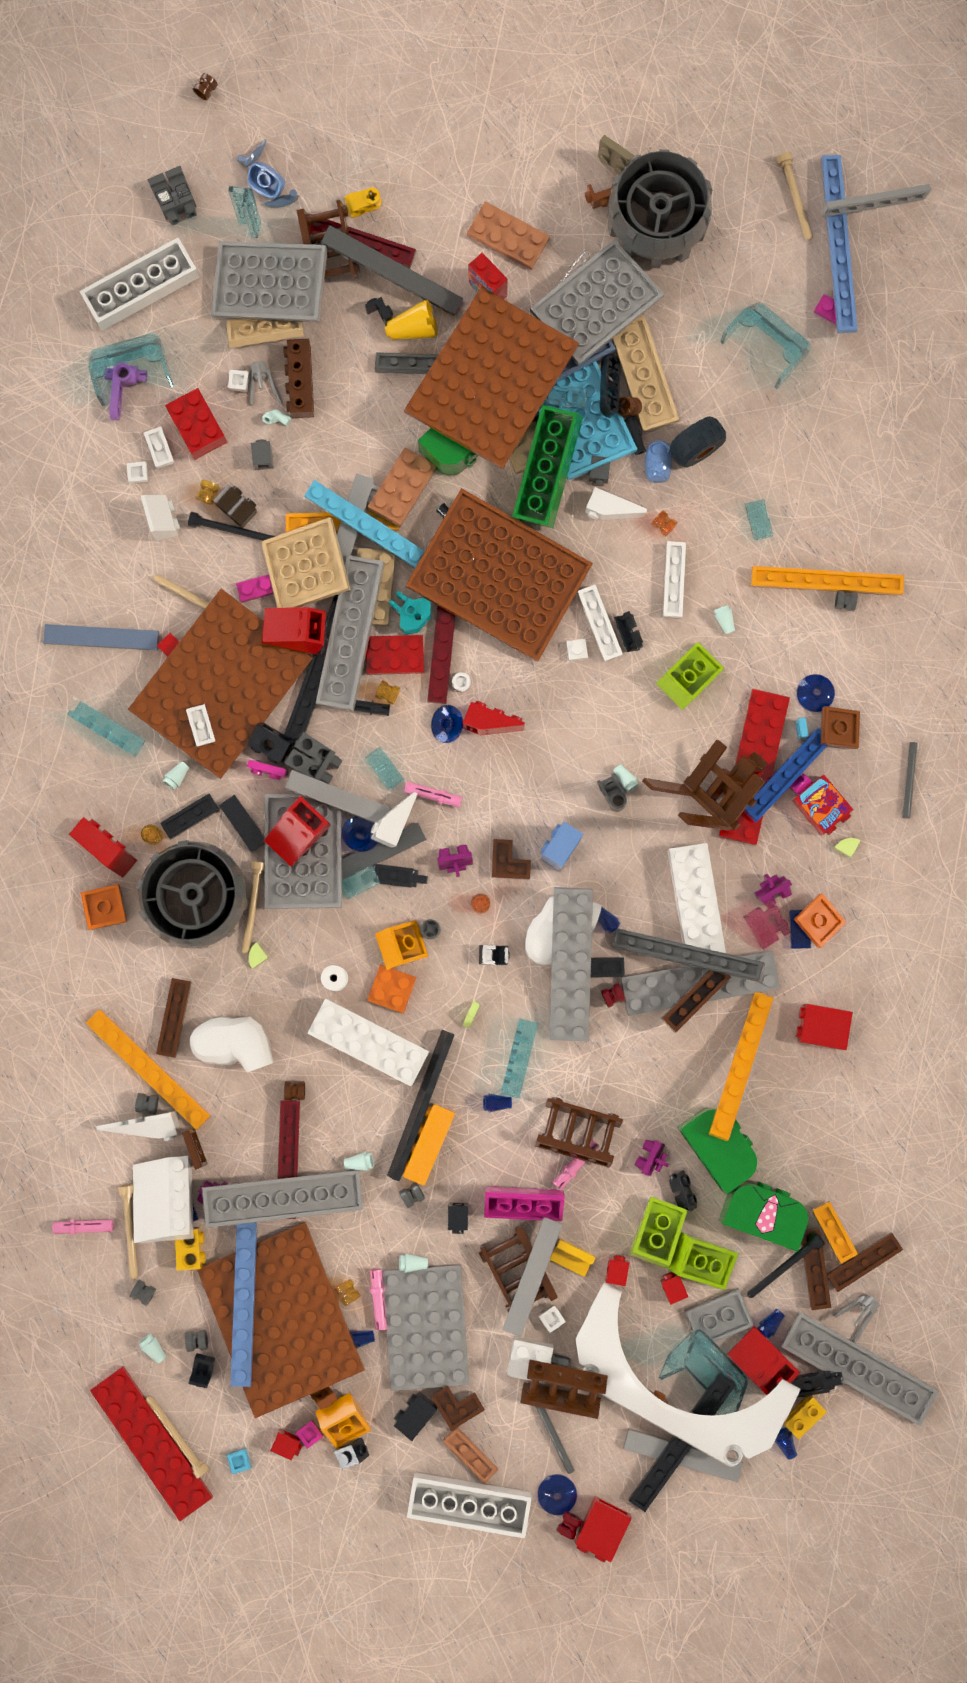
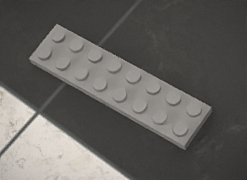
M350 555L346 557L345 570L351 590L338 595L316 704L354 711L383 575L384 561Z
M554 887L550 1040L589 1042L593 888Z
M773 950L739 956L765 963L760 983L731 976L708 1001L780 989ZM684 966L621 978L628 1016L671 1008L708 970Z
M359 1170L202 1188L205 1228L363 1210Z
M800 1311L781 1344L782 1348L822 1371H830L831 1373L842 1372L845 1384L919 1426L923 1423L939 1392L934 1387Z

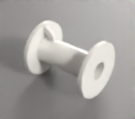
M331 965L323 970L321 982L328 990L340 991L348 983V974L342 967ZM337 975V980L333 982L332 977Z

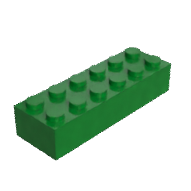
M542 405L513 511V518L553 529L583 420L580 414Z

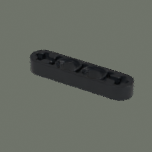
M608 354L601 362L600 411L605 417L611 418L619 411L620 361L614 354Z

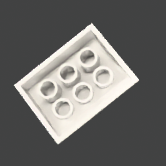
M189 1156L168 1157L133 1165L134 1243L193 1239L192 1160Z

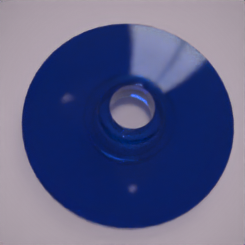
M819 674L805 677L797 687V699L800 705L811 712H820L822 707H829L835 697V690L831 681ZM814 689H819L820 695H815Z
M452 705L441 706L432 717V733L442 743L455 741L463 729L462 714Z
M357 816L351 817L343 825V841L349 848L358 852L373 849L378 843L371 839L373 835L371 829L374 823ZM360 834L363 838H358L356 835Z
M550 1475L541 1482L538 1488V1501L541 1507L549 1514L563 1515L565 1511L569 1512L576 1503V1487L572 1480L564 1475ZM556 1493L561 1494V1498L559 1500H556L554 1498V1495Z

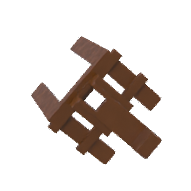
M716 740L708 752L700 758V763L692 774L687 776L684 784L644 778L642 782L653 791L691 796L712 815L705 816L680 812L678 816L687 825L731 831L739 827L740 823L737 822V819L748 805L754 807L757 801L754 799V796L765 781L757 774H754V772H762L767 762L756 752H753L750 757L743 756L731 771L722 769L716 763L727 749V746L720 740ZM712 771L717 777L708 790L704 791L700 785L709 772ZM723 793L725 796L718 804L716 801L719 798V796Z

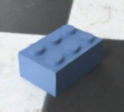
M563 822L562 825L557 824L551 834L553 839L551 842L547 840L541 849V860L561 871L580 842L583 833L566 822Z

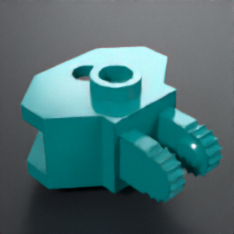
M397 591V597L405 604L400 607L391 599L388 604L400 616V629L406 635L418 633L431 619V602L426 598L408 599L403 593Z

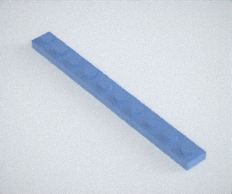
M823 155L821 165L825 204L826 202L845 199L841 155ZM847 214L826 217L837 333H856L858 329Z
M257 1222L237 1224L230 1385L236 1387H251Z

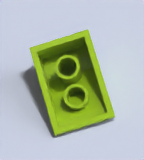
M697 642L656 684L683 710L709 685L724 667Z
M651 1196L634 1236L629 1255L662 1268L669 1267L688 1210Z
M681 1232L671 1264L667 1269L680 1277L725 1290L739 1253L702 1238Z

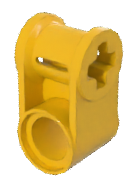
M373 187L350 193L344 197L350 217H358L375 211L382 204L379 191Z

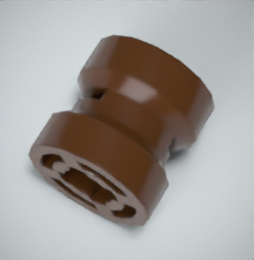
M203 73L200 77V82L196 83L192 89L197 96L207 101L211 96L210 92L216 89L218 83L213 77Z
M625 396L619 398L618 414L622 416H637L642 411V402L639 398Z
M285 1081L284 1100H292L295 1097L297 1100H305V1081H298L297 1084L292 1081Z

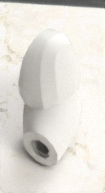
M553 896L549 897L542 911L531 921L525 939V951L528 957L534 963L542 966L552 965ZM593 902L592 932L602 907L601 904Z
M250 1016L212 1018L195 1028L190 1037L192 1053L198 1060L207 1064L223 1066L239 1062L245 1071L249 1072L274 1063L268 1037L263 1026Z

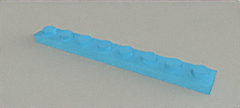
M316 480L312 482L304 495L309 501L414 568H416L425 552Z

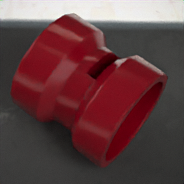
M619 983L613 985L610 989L605 988L601 990L608 1008L614 1006L616 1002L626 1001Z
M565 1511L563 1521L556 1530L564 1537L574 1540L576 1529L581 1526L583 1520L575 1514Z

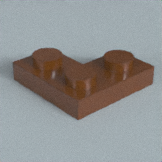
M493 839L492 878L530 880L531 860L512 859L513 840Z
M448 1386L431 1395L451 1431L485 1410L475 1392L457 1402Z

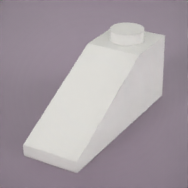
M595 487L585 513L595 520H598V518L602 520L645 517L647 509Z
M413 792L382 817L378 823L375 822L371 829V833H373L371 839L391 848L395 847L418 793Z

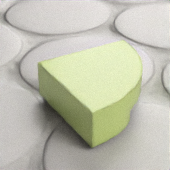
M846 838L838 842L834 849L848 857H852L861 840Z
M258 942L252 946L249 952V964L252 969L268 959V956Z
M473 1001L462 1026L466 1028L471 1026L480 1006L479 1003Z

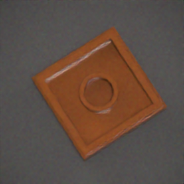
M828 706L822 707L821 745L858 749L860 711Z

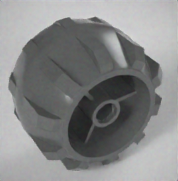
M659 149V151L650 152L642 156L636 155L629 160V164L620 175L615 176L608 201L609 234L611 237H618L624 245L623 249L632 258L638 255L650 259V268H660L661 260L674 257L679 262L685 261L689 258L691 248L699 241H703L711 220V195L713 190L710 181L705 179L703 173L697 167L698 163L691 157L686 158L680 154L670 152L669 149ZM650 192H663V193H656V194L652 195ZM633 201L648 211L646 223L653 231L645 229L636 221L631 211ZM686 209L688 217L680 227L669 232L658 233V231L666 228L670 214Z
M185 840L178 841V844L172 845L160 853L156 852L150 858L151 862L146 867L142 878L138 879L136 889L139 890V904L141 908L139 913L143 921L148 924L150 929L160 939L181 948L202 949L208 948L209 945L215 944L225 937H230L236 932L234 928L240 921L243 911L248 910L249 901L246 900V885L244 881L246 877L230 855L215 845ZM203 866L212 870L199 885L191 882L183 885L181 889L168 885L174 875L184 868ZM219 878L223 891L221 905L216 914L204 922L201 908L209 900V893L206 889ZM167 889L180 893L182 902L193 908L196 925H183L171 915L166 904ZM196 890V899L190 900V893Z

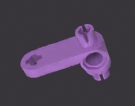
M123 362L114 365L113 368L105 367L104 369L106 372L104 373L105 380H112L110 419L117 421L120 420L123 387L138 385V381L147 382L146 377H148L147 370H139L138 366H129ZM128 372L126 377H120L121 373Z

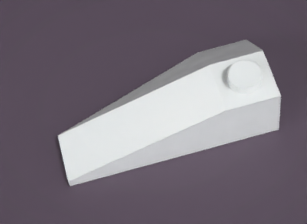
M177 1111L97 1126V1130L158 1139L164 1138V1141L176 1139L175 1135L180 1134Z

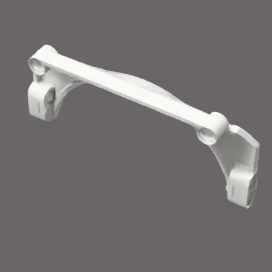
M604 1282L576 1337L579 1364L585 1366L583 1370L608 1375L606 1394L601 1395L730 1467L739 1464L743 1455L750 1459L772 1447L800 1392V1388L782 1379L776 1388L758 1403L741 1411L726 1415H698L666 1404L648 1391L631 1370L621 1348L618 1334V1307L622 1291ZM729 1451L736 1453V1462L728 1461L726 1455Z

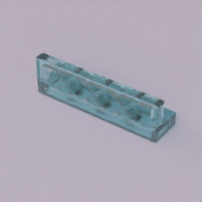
M229 186L228 192L238 223L248 225L251 238H259L261 219L253 190Z
M81 701L74 711L69 710L67 713L72 719L134 757L137 756L146 742Z
M519 1018L501 1095L520 1098L538 1025L536 1022Z

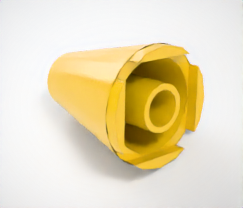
M423 300L387 321V326H384L387 337H390L392 340L437 337L438 328L436 319L432 315L433 310L430 302Z

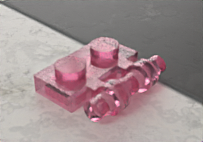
M772 900L766 902L768 908L766 911L763 912L762 908L757 907L743 916L763 950L779 940L776 934L778 931H781L784 936L790 933L787 921L781 917L780 909L777 905H774ZM770 917L774 918L776 922L774 925L770 924L768 920Z

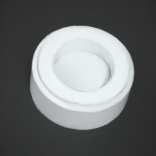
M457 673L452 678V686L458 692H465L471 686V679L466 673Z

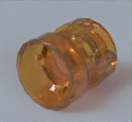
M663 510L653 520L651 525L659 528L661 534L666 537L678 522L675 519L669 518L668 513Z
M485 894L475 895L471 900L472 909L478 914L486 913L490 908L488 896Z

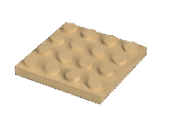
M331 517L261 541L277 608L302 607L351 590L334 522Z

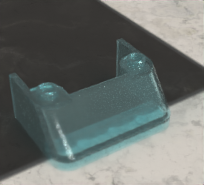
M756 302L741 311L723 332L720 343L724 344L741 324L745 327L757 325L784 348L783 358L790 364L776 382L775 388L778 389L808 355L811 346L807 339L766 305Z
M157 334L142 335L93 349L89 353V372L96 397L102 406L106 404L98 378L107 374L108 367L142 357H145L149 362L161 361L170 387L174 386L163 344Z
M697 1329L691 1332L668 1354L659 1378L663 1380L683 1371L685 1368L706 1390L716 1375L721 1372L734 1381L736 1386L715 1415L738 1412L748 1385L746 1375L703 1330Z

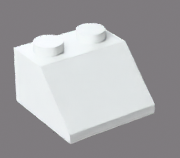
M142 495L141 499L150 532L156 541L178 536L177 529H180L178 519L173 516V511H175L173 501L169 500L166 495Z
M514 1336L506 1376L531 1381V1379H527L529 1360L551 1363L553 1344Z

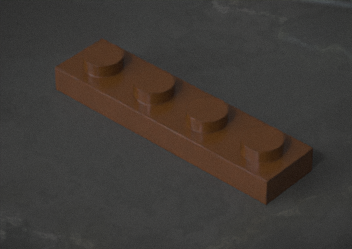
M171 979L156 1051L158 1055L173 1058L177 1056L192 984L191 981Z
M820 1228L805 1230L801 1242L802 1247L808 1243L809 1236L814 1232H817L821 1237ZM821 1247L820 1249L811 1250L803 1257L811 1310L831 1308L823 1247Z
M891 1232L858 1253V1255L827 1273V1277L835 1290L839 1292L901 1252L903 1248Z

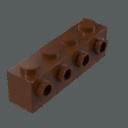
M309 338L287 340V346H284V357L288 358V364L285 365V376H288L289 383H285L286 394H289L290 401H286L287 413L290 412L292 419L314 417L310 340Z

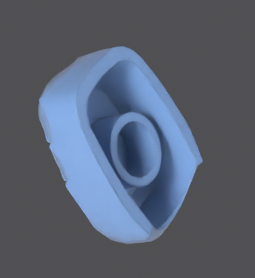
M263 162L253 163L248 171V185L256 192L271 199L281 195L286 183L284 178L268 164Z
M655 440L650 443L645 454L646 477L650 482H666L670 477L672 465L670 446L666 441Z

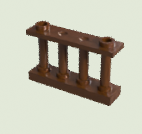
M336 200L338 209L313 215L307 214L304 208L296 210L303 244L314 245L316 241L322 240L326 233L324 231L314 234V232H311L310 225H313L314 222L340 217L341 228H337V230L350 236L346 217L349 216L347 206L343 205L340 200ZM331 249L327 251V258L340 255ZM348 259L349 265L325 270V278L351 272V276L354 279H358L357 273L360 272L359 264Z
M557 1097L548 1098L545 1107L551 1108L545 1133L542 1135L538 1134L534 1147L610 1168L614 1156L610 1155L609 1152L614 1127L620 1128L623 1119L613 1113H608L607 1115L565 1103ZM558 1111L569 1113L564 1138L561 1140L554 1139L552 1136ZM577 1116L588 1119L583 1142L580 1146L572 1144L571 1141ZM596 1121L607 1124L602 1147L599 1151L592 1150L590 1147Z
M522 1225L515 1228L516 1233L513 1234L514 1237L486 1250L483 1244L480 1246L481 1251L478 1252L483 1263H488L508 1303L505 1305L508 1312L512 1304L508 1293L518 1288L521 1278L504 1286L499 1275L528 1261L533 1246ZM517 1243L518 1245H523L525 1251L522 1252V1255L495 1268L490 1257ZM545 1272L541 1281L543 1286L537 1292L534 1302L543 1297H549L550 1301L558 1298Z
M529 1360L527 1379H531V1383H523L520 1403L598 1419L601 1398L597 1397V1394H606L608 1375ZM539 1381L551 1383L550 1387L540 1386L538 1384ZM558 1386L570 1387V1391L560 1390ZM578 1389L590 1391L589 1395L580 1394L577 1392Z

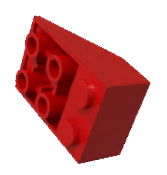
M309 607L265 608L262 643L317 655L324 645L326 611Z
M480 701L470 703L463 720V729L480 736L523 731L525 727V722L522 721L521 717L516 715L507 716L503 710L498 708L489 709L485 703Z
M300 796L287 809L264 839V842L292 867L325 833L331 824Z
M755 1326L727 1353L766 1395L776 1388L782 1379L791 1383L800 1374V1371Z

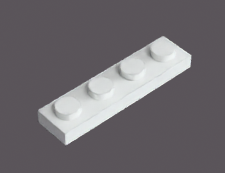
M667 541L663 617L682 618L686 542Z
M596 585L579 590L577 592L604 662L622 656L621 648Z

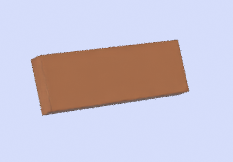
M459 1427L452 1430L443 1439V1442L484 1484L498 1471L493 1462Z

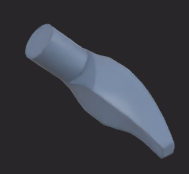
M264 139L249 156L238 155L237 161L243 163L245 167L255 163L261 155L267 140Z
M292 189L289 195H283L264 203L265 206L271 207L287 206L294 203L299 195H297L296 190Z

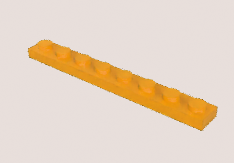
M752 566L751 586L903 595L904 575Z
M759 992L753 994L709 1135L728 1141L774 999L773 997Z
M101 1009L86 1022L102 1040L196 1130L211 1116Z

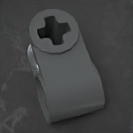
M611 774V777L603 781H597L599 789L606 798L610 808L617 812L622 811L626 806L627 798L616 774ZM619 797L623 800V804L616 806L613 803V799Z

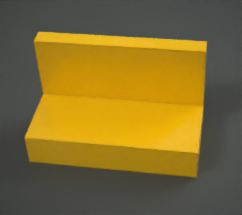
M559 1238L550 1260L585 1277L596 1257Z

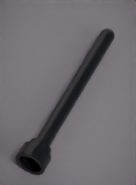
M192 511L188 519V526L193 528L205 526L261 541L275 537L204 519L199 513Z
M814 1232L809 1236L810 1239L807 1240L808 1243L749 1290L747 1296L749 1298L755 1297L811 1250L823 1247L825 1245L824 1240L817 1232Z

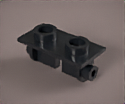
M628 611L623 613L622 616L614 617L626 651H639L643 647L642 643L644 642L639 630L633 632V628L637 627L634 615Z
M682 1170L678 1174L669 1175L670 1179L668 1181L672 1192L680 1191L681 1194L675 1196L677 1206L690 1212L697 1208V1198L691 1191L690 1178L685 1174V1171Z

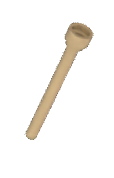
M785 152L777 156V162L784 169L806 240H809L812 234L792 172L793 158L791 152Z
M155 575L153 578L155 582L204 609L209 604V602L160 575Z
M252 861L251 864L254 876L242 946L243 953L250 951L261 875H264L265 863Z
M133 1185L118 1186V1190L124 1202L130 1278L135 1280L138 1278L131 1202Z
M147 1396L146 1402L192 1464L194 1471L192 1473L198 1479L210 1468L206 1463L197 1459L152 1396Z

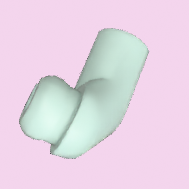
M275 409L266 412L262 420L265 424L281 422L288 426L291 417Z

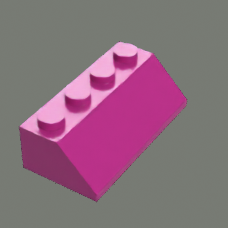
M485 1187L484 1218L543 1220V1217L554 1221H562L565 1200L564 1190Z

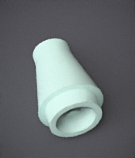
M729 605L715 609L716 615L714 616L724 633L727 634L735 631L732 608L730 609Z
M180 761L178 765L164 775L165 778L162 781L172 790H175L177 787L179 788L187 771L190 769L189 766Z
M622 764L613 770L621 784L622 790L626 791L627 794L639 786L638 779L624 768Z
M363 1152L350 1158H345L344 1167L346 1170L369 1171V1169L374 1168L372 1153Z
M407 1253L399 1256V1271H404V1273L427 1269L428 1267L427 1257Z
M151 1333L138 1343L141 1347L140 1350L155 1360L157 1364L166 1358V1354L163 1352L156 1336H153Z

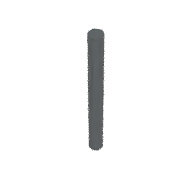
M910 742L902 817L908 819L911 815L917 742Z
M536 1407L567 1473L574 1472L571 1461L545 1408Z

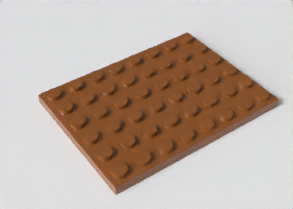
M481 287L405 407L404 413L499 468L504 469L577 350L579 343Z
M461 488L405 587L538 662L593 563Z
M220 589L128 710L221 779L247 746L256 725L266 721L313 658L302 651L262 643L263 620L223 589ZM205 704L215 742L197 747L186 709Z
M306 1222L257 1243L251 1387H243L254 1418H258L365 1371ZM236 1252L207 1264L201 1269H197L231 1359Z

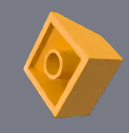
M417 920L389 927L375 933L387 970L429 957Z
M351 1393L333 1401L331 1406L315 1411L321 1430L336 1449L371 1431L358 1402Z

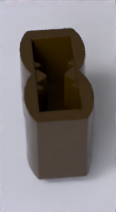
M228 484L213 502L238 526L244 528L256 515L257 509L255 507L257 505L250 498L246 500L242 497V491L235 485L231 487Z

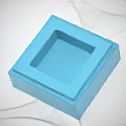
M806 717L799 718L795 722L797 737L799 740L806 739L808 737Z
M247 1448L227 1454L232 1474L252 1468Z

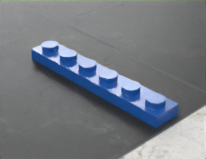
M819 728L814 730L754 796V799L757 801L754 807L748 805L745 808L744 812L754 822H757L828 746L821 745V730Z

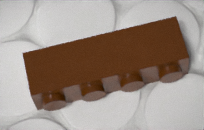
M708 970L660 1019L676 1033L731 976Z

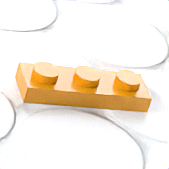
M830 1201L814 1208L812 1212L839 1263H843L858 1255Z

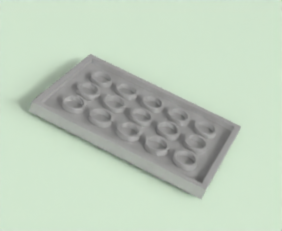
M614 239L530 308V312L538 320L579 343L572 359L580 366L662 299L664 293Z
M219 241L211 316L214 318L320 322L327 246Z
M297 793L265 794V838L287 809L302 795ZM302 796L331 826L292 867L265 843V909L342 908V811Z
M461 1264L427 1267V1269L407 1273L399 1271V1269L383 1270V1284L386 1289L384 1291L388 1327L387 1341L391 1391L469 1385Z

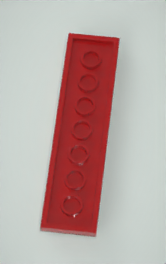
M752 689L735 766L743 756L750 757L753 752H756L767 762V765L762 772L755 771L754 774L760 776L766 783L773 775L790 697ZM743 811L737 819V822L740 823L739 827L731 831L720 829L718 837L757 845L763 816L757 822H754Z
M124 1366L90 1390L179 1521L185 1519L213 1498L212 1493L200 1477L197 1479L194 1476L192 1464L146 1402L145 1396Z

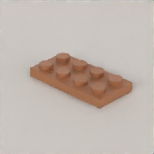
M486 201L467 231V236L531 270L550 239V236Z
M404 448L368 505L367 510L401 528L435 473L436 466L431 461Z

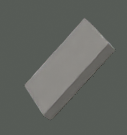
M739 1288L684 1310L700 1348L754 1326Z

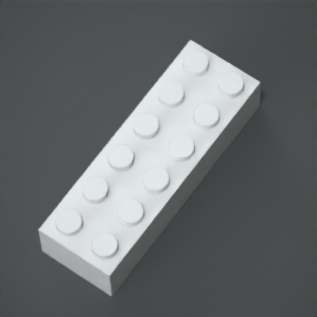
M176 238L79 292L101 331L200 277L180 239Z
M703 843L668 849L667 854L682 943L726 953L708 844Z
M328 999L324 1000L307 1033L411 1087L430 1052Z
M414 1472L407 1518L525 1538L532 1496L531 1492Z

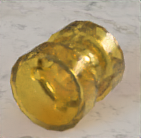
M201 480V489L197 492L195 498L203 503L213 505L214 495L218 492L219 486L211 481Z
M382 680L375 698L380 700L386 699L389 704L393 705L398 697L400 687L396 685L391 686L388 682Z
M148 824L142 829L141 837L146 843L157 845L163 839V832L159 827Z
M352 1279L345 1281L335 1288L336 1293L342 1297L341 1301L344 1306L361 1297L359 1291L355 1290Z

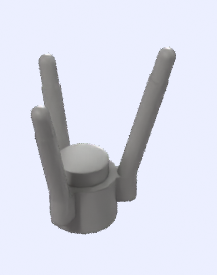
M263 361L252 363V371L249 372L250 405H253L255 380L258 381L259 389L262 390V380H265L266 376L281 405L283 402L271 376L270 369L266 368V363Z
M870 1294L866 1297L861 1295L856 1301L834 1314L835 1317H838L861 1303L859 1307L863 1313L853 1325L856 1327L866 1315L868 1316L853 1339L854 1343L857 1342L880 1306L878 1301Z

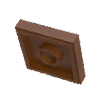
M193 1128L182 1132L195 1170L206 1166L208 1163L196 1130Z

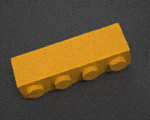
M435 1103L433 1107L428 1106L424 1116L427 1117L425 1125L421 1124L417 1134L420 1137L417 1143L414 1142L411 1150L412 1156L410 1161L406 1163L403 1177L425 1186L455 1115L454 1111Z

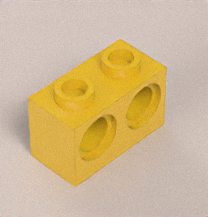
M201 1227L193 1228V1236L195 1238L193 1244L188 1243L186 1239L175 1240L177 1271L201 1269L203 1264L206 1263L205 1251L202 1252L205 1235L204 1232H201ZM189 1253L195 1255V1263H189L187 1261V1255Z
M812 1395L806 1396L790 1411L784 1425L799 1440L827 1411Z

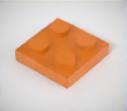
M120 884L80 892L88 930L127 922Z
M823 893L818 894L794 918L795 922L817 948H822L846 923Z
M380 964L367 1001L404 1014L417 977L395 969L387 970L386 966Z

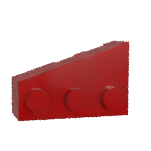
M83 817L68 835L104 866L123 878L138 860L125 850L126 846L117 840L115 842L112 839L114 836L107 830H100L99 827L101 825L94 819L89 821Z

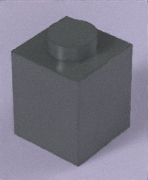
M260 439L251 443L254 469H274L270 441Z
M592 456L591 465L608 457ZM610 462L590 470L589 482H593L592 485L602 487L604 483L608 484Z

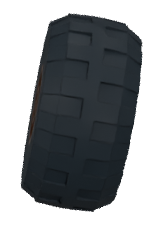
M705 417L677 435L670 444V452L679 465L688 468L710 456L726 441V431L717 418Z

